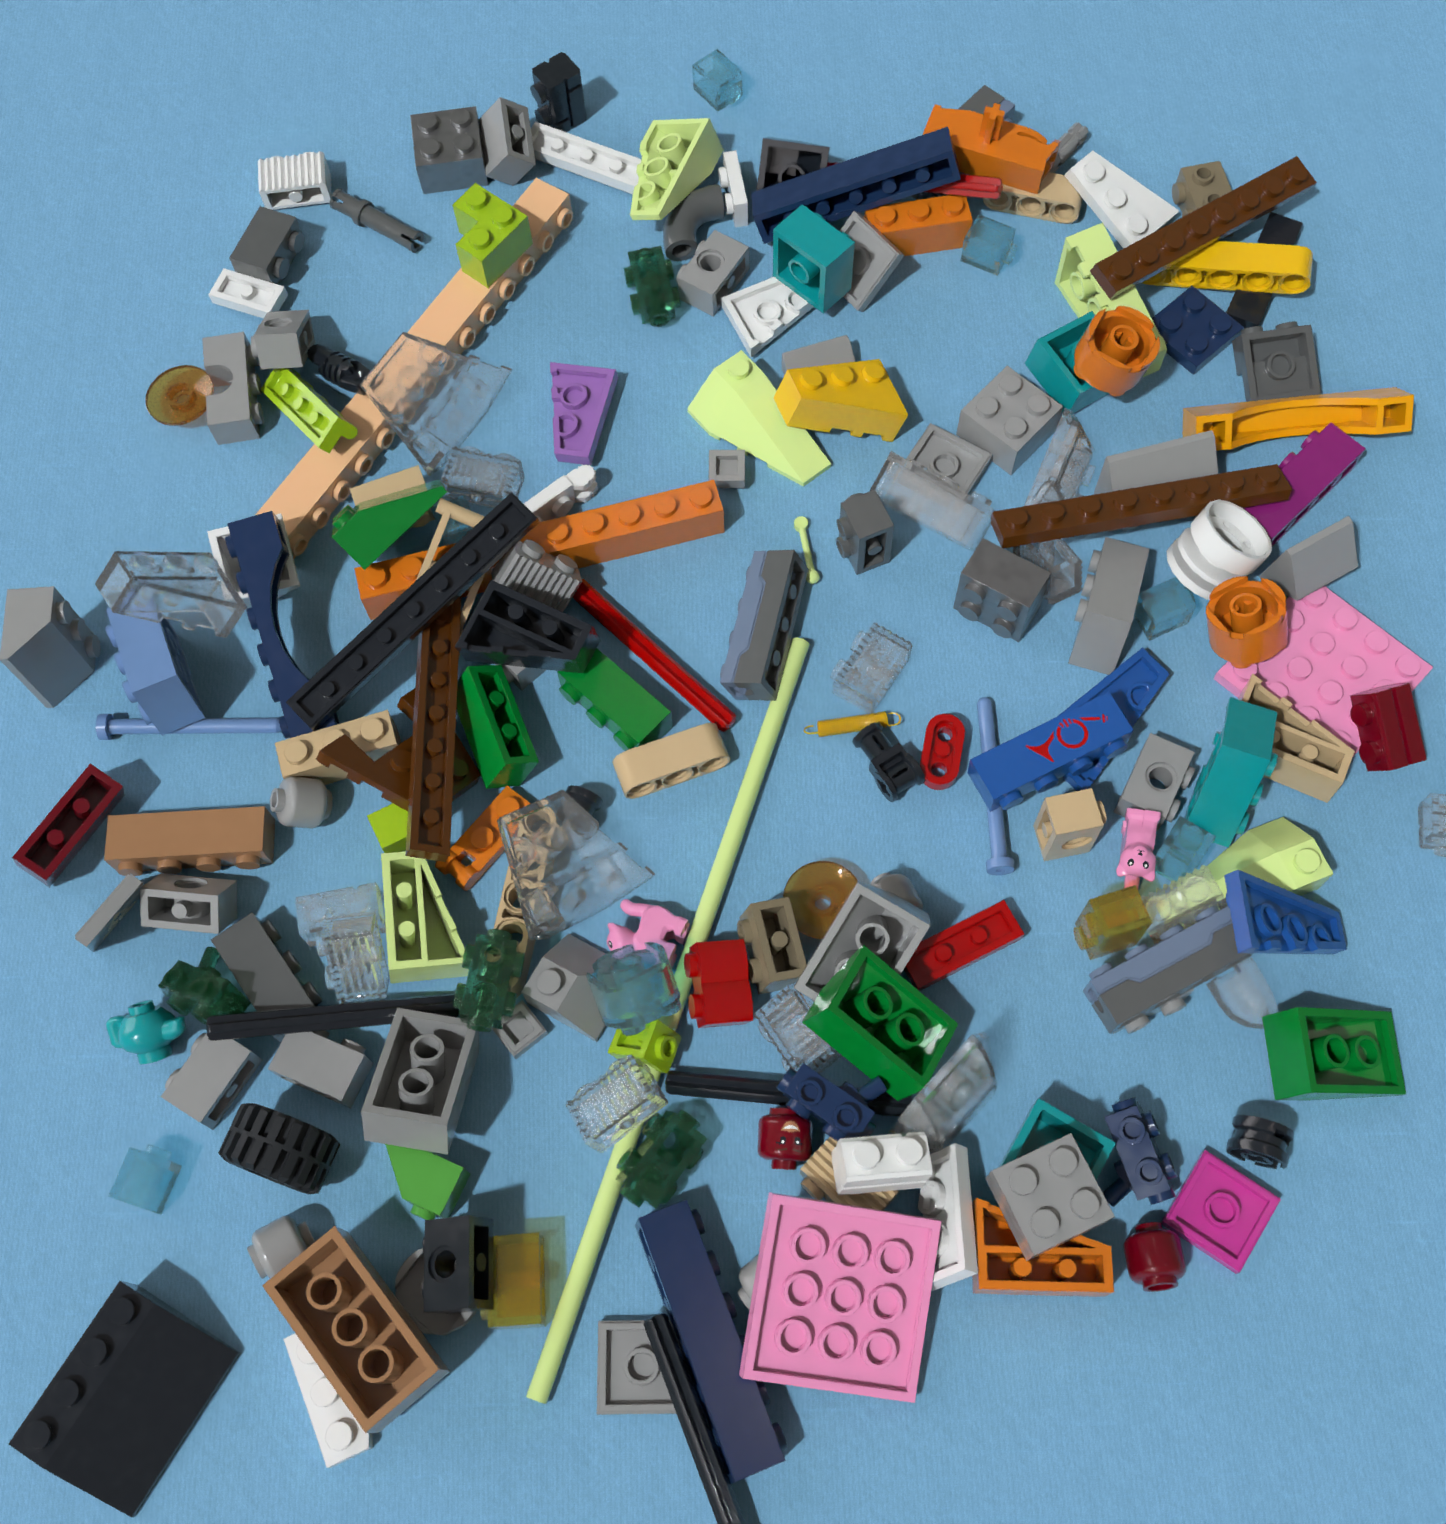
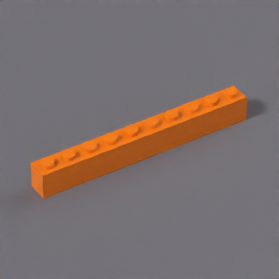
M710 480L539 522L520 541L524 543L525 540H532L542 546L545 553L557 557L559 554L568 556L575 561L579 569L724 533V510L715 481ZM456 543L438 547L433 560L438 561ZM428 550L372 563L365 570L361 566L354 568L360 598L370 620L378 617L416 581ZM496 563L485 573L477 594L485 592L489 582L493 580L491 573ZM466 590L461 595V598L467 597L469 591Z

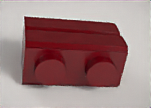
M1410 683L1386 685L1350 695L1352 702L1350 715L1358 729L1361 742L1359 755L1366 764L1367 772L1390 771L1427 760Z

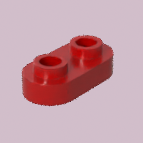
M936 715L929 721L926 728L920 767L925 775L924 784L934 790L949 788L954 784L958 776L965 728L960 719L954 715ZM945 733L951 739L949 741H942L938 738V735ZM940 768L945 772V775L935 776L931 770Z

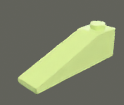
M741 350L713 369L688 406L687 411L711 437L719 441L722 438L737 446V450H745L746 456L750 453L766 462L768 468L804 487L831 468V463L806 429L786 425L774 400L777 390L763 371Z
M1281 817L1245 832L1229 848L1158 908V912L1168 930L1179 924L1184 929L1197 923L1194 918L1209 907L1216 905L1221 910L1228 906L1224 875L1236 870H1241L1300 896L1319 889L1334 873L1315 839L1284 817Z

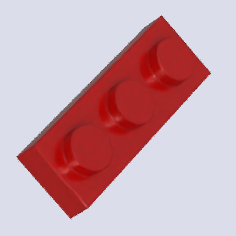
M1005 900L921 941L905 966L904 971L912 985L921 991L1023 939L1025 934Z

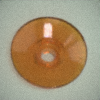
M191 365L173 367L161 373L149 386L145 398L146 408L150 415L161 424L169 426L184 425L196 420L206 412V396L214 395L215 388L212 379L203 369Z
M816 861L800 867L791 875L786 883L783 898H790L798 931L809 937L823 939L858 881L847 868L834 862ZM818 899H826L829 901L830 906L825 910H821L816 907L815 902Z

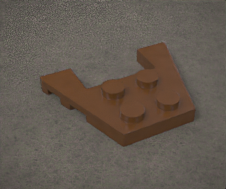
M415 688L402 696L397 704V707L412 721L414 718ZM456 732L452 802L476 785L481 777L479 770ZM346 734L319 751L316 758L319 763L328 768L333 764L348 773L346 778L359 785L365 782L383 792L382 798L408 811L412 736L376 761H373Z

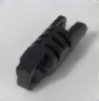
M322 344L309 346L308 358L312 363L314 362V364L319 366L318 372L320 375L344 390L365 395L378 382L374 374L360 361L340 351L325 347Z

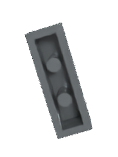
M251 912L211 939L256 1011L318 1006L323 1001L310 981L303 984L297 975L302 970V967L291 951L287 950L283 953L276 942L282 937L269 919L262 922ZM285 1034L272 1036L281 1043Z

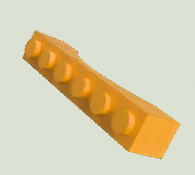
M1397 387L1188 407L1183 408L1182 437L1212 430L1215 435L1216 451L1233 449L1241 445L1267 439L1310 435L1314 430L1320 433L1330 422L1346 434L1379 435L1409 432L1412 430L1414 395Z

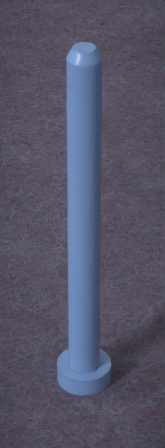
M982 697L977 702L981 754L996 747L992 702L987 697ZM999 807L990 812L987 808L991 858L986 861L987 873L990 875L1010 874L1014 872L1015 868L1014 859L1007 857L1003 809Z
M99 714L96 719V734L99 740H111L114 734H160L153 723L147 725L143 719H113L111 714ZM204 718L167 734L279 733L281 728L278 718Z

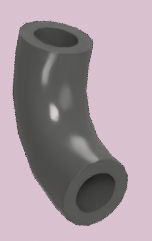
M719 184L692 191L668 214L663 225V246L668 259L683 261L693 257L698 247L696 241L698 228L706 222L724 218V202Z

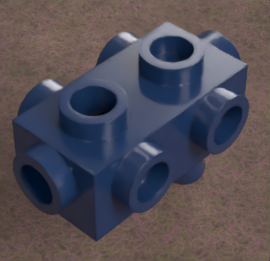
M804 1063L798 1071L790 1067L777 1086V1089L789 1098L786 1104L789 1109L806 1120L811 1114L825 1123L822 1131L837 1142L841 1138L871 1136L876 1125L870 1122L875 1112L867 1104L887 1091V1088L878 1076L858 1090L847 1081L838 1087Z
M1136 1097L1111 1105L1114 1113L1104 1118L1112 1138L1116 1142L1115 1145L1121 1159L1114 1163V1168L1119 1178L1103 1192L1108 1203L1114 1207L1131 1191L1135 1193L1137 1201L1148 1197L1151 1205L1176 1197L1171 1179L1177 1177V1173L1168 1152L1160 1154L1154 1137L1160 1135V1131L1152 1112H1143Z

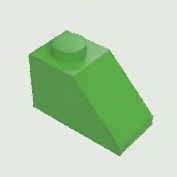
M385 1144L401 1197L413 1205L410 1213L424 1220L435 1219L436 1216L440 1218L450 1217L470 1173L464 1167L429 1151Z

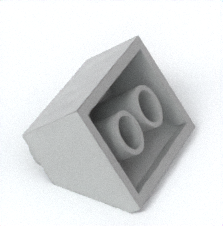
M1210 430L1107 456L1094 494L1218 474L1216 443L1213 431ZM1137 526L1121 528V530L1127 531Z
M54 586L7 589L0 661L46 708H54L94 672L95 658L99 657L101 650L99 638L92 633L85 624V621L77 615L70 603L62 597Z
M857 881L795 983L794 989L815 1000L821 989L859 947L863 945L900 975L931 926L929 914L894 893Z

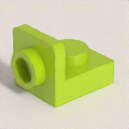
M622 1015L607 1053L616 1059L645 1063L661 1073H668L677 1053L681 1036L658 1019Z

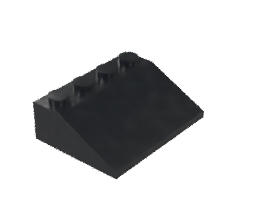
M119 1281L21 1424L9 1445L46 1471L124 1514L135 1517L241 1353L139 1285Z

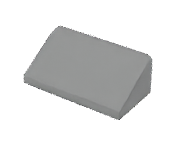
M847 335L784 352L782 354V371L785 375L787 369L855 362L850 340Z

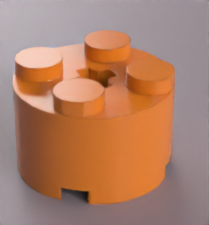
M1117 306L1115 310L1105 311L1106 309L1094 316L1075 348V365L1073 368L1078 378L1085 380L1092 387L1107 392L1112 396H1122L1126 391L1134 388L1148 370L1160 349L1159 336L1156 339L1152 331L1154 325L1151 320L1136 309Z
M1239 576L1228 579L1213 589L1206 606L1209 643L1218 656L1229 661L1235 668L1245 669L1252 664L1270 659L1287 646L1286 597L1283 590L1276 583L1265 578H1261V582L1248 581V576Z

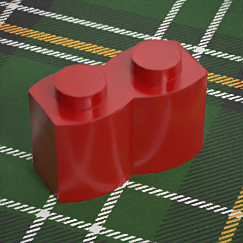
M744 939L696 942L689 947V953H686L684 957V969L686 977L692 978L694 994L689 995L688 1007L690 1017L696 1019L698 1028L743 1025L753 1021V1001L748 980V958Z

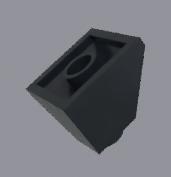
M763 138L757 191L826 168L828 166L830 147L782 138Z

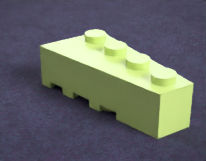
M1100 223L1066 237L1055 284L1076 316L1079 318L1091 311L1096 315L1106 309L1105 311L1115 310L1117 306H1126L1140 311L1151 320L1154 325L1152 331L1156 339L1159 336L1160 340L1158 355L1143 377L1159 371L1167 351L1166 343L1159 334L1136 287L1134 286L1110 300L1090 272L1096 263L1117 252L1104 224Z

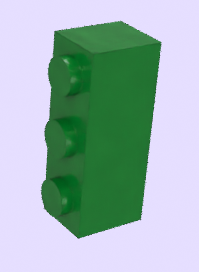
M596 648L584 673L557 671L561 685L559 691L565 699L573 705L577 702L587 710L586 715L597 727L603 728L606 726L614 733V740L625 751L661 739L673 728L671 711L598 648Z
M502 665L468 666L458 679L456 709L485 787L490 789L506 787L507 785L509 787L520 786L539 763Z

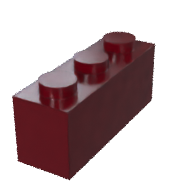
M90 763L12 858L16 866L50 888L125 796L124 787Z

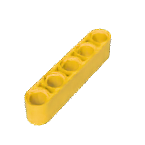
M1217 241L1142 283L1155 286L1186 288L1193 286L1201 289L1232 291L1238 289L1263 293L1299 294L1305 292L1310 287L1313 253L1304 246Z

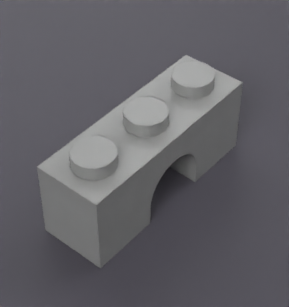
M238 332L202 338L204 368L215 387L230 385L222 393L206 396L207 426L217 444L222 445L260 439L259 424H264V415L261 404L257 402V395L262 394V387L258 374H255V366H260L258 357L255 358L252 354L251 345L245 333Z

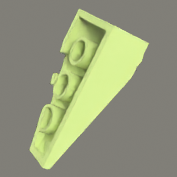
M710 118L652 121L640 143L639 151L642 159L641 163L637 164L636 170L639 179L638 185L633 190L630 211L632 220H662L713 172L723 152V147Z

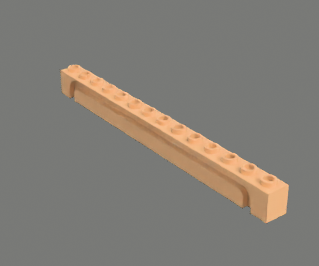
M535 178L513 205L514 208L528 216L533 244L489 288L462 272V268H460L373 374L378 380L376 385L371 387L365 395L356 393L340 412L346 421L352 423L357 428L358 433L356 437L347 439L341 436L330 454L314 444L255 514L258 515L273 511L275 515L282 514L293 559L305 551L308 541L318 529L323 528L327 524L330 514L339 503L349 497L351 493L350 488L357 483L361 476L366 475L370 471L374 460L392 444L394 436L401 427L411 421L418 406L424 399L432 395L436 384L445 373L447 374L453 369L456 360L462 352L472 346L476 335L485 324H489L493 320L496 311L502 303L512 297L515 287L524 276H528L532 272L535 263L542 254L551 249L559 233L569 227L573 218V211L568 193Z

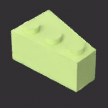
M406 852L382 853L381 862L390 983L472 976L471 958L464 948L457 932V927L446 908L442 894L426 859L405 856Z

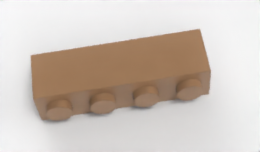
M265 806L108 815L104 861L123 876H127V874L140 876L143 874V871L153 870L164 874H178L182 872V869L187 868L215 872L219 871L221 866H236L247 870L257 869L260 867V864L273 863L275 819Z

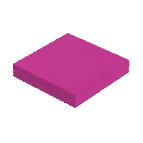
M1204 1150L1199 1155L1160 1223L1237 1274L1242 1270L1281 1199Z

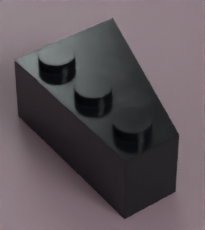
M491 580L455 648L466 661L584 673L601 640L592 625Z

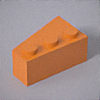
M975 1198L972 1202L978 1274L972 1276L973 1294L1105 1297L1114 1293L1111 1246L1080 1235L1026 1261L1000 1207L989 1204L990 1202Z

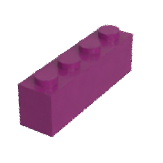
M1331 422L1320 433L1314 430L1302 443V450L1297 455L1294 452L1289 453L1279 465L1280 470L1292 488L1289 500L1243 508L1255 517L1266 530L1272 547L1354 469L1366 449Z

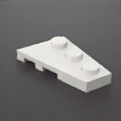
M1091 151L1064 175L1123 249L1156 232L1179 212L1178 209L1095 151Z
M956 1143L930 1154L933 1175L927 1180L923 1188L920 1189L919 1211L923 1213V1217L941 1221L931 1292L978 1274L967 1147Z

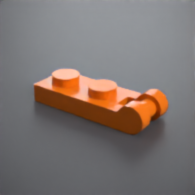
M507 785L450 848V856L446 862L436 861L435 867L445 875L451 874L456 878L455 883L464 891H468L515 840L520 816L532 804ZM468 855L474 861L471 865L465 866L461 863V860Z

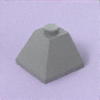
M568 933L542 957L521 992L529 1005L597 1042L638 972Z

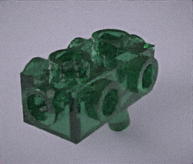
M661 246L641 248L628 252L629 266L623 267L627 288L634 287L635 294L630 295L633 316L640 315L642 324L650 323L654 327L666 325L670 319L676 318L675 308L681 307L678 287H671L670 280H674L671 259L664 260Z
M489 929L487 935L477 934L475 945L467 943L465 947L462 968L469 969L466 984H457L453 1008L460 1009L461 1022L467 1023L466 1027L471 1030L491 1032L492 1028L503 1029L505 1017L512 1018L517 993L510 991L513 977H521L525 953L519 952L518 941L511 940L512 934L507 931ZM487 954L501 956L496 962L486 960Z
M206 947L198 967L178 960L173 968L166 972L158 985L163 994L169 997L166 1003L173 1010L183 1016H187L191 1012L204 1025H206L207 1017L244 1013L251 1004L228 979L221 977V973L215 969L220 958V954L215 947Z
M682 1109L678 1114L668 1110L663 1115L659 1113L654 1114L643 1128L642 1133L647 1137L637 1150L633 1147L629 1148L617 1163L616 1168L621 1172L616 1177V1180L623 1185L619 1193L637 1208H640L645 1203L656 1209L660 1203L662 1205L667 1203L675 1194L678 1188L676 1181L683 1171L691 1169L703 1154L701 1147L707 1138L697 1131L701 1124ZM672 1132L675 1135V1143L673 1146L666 1148L663 1143Z

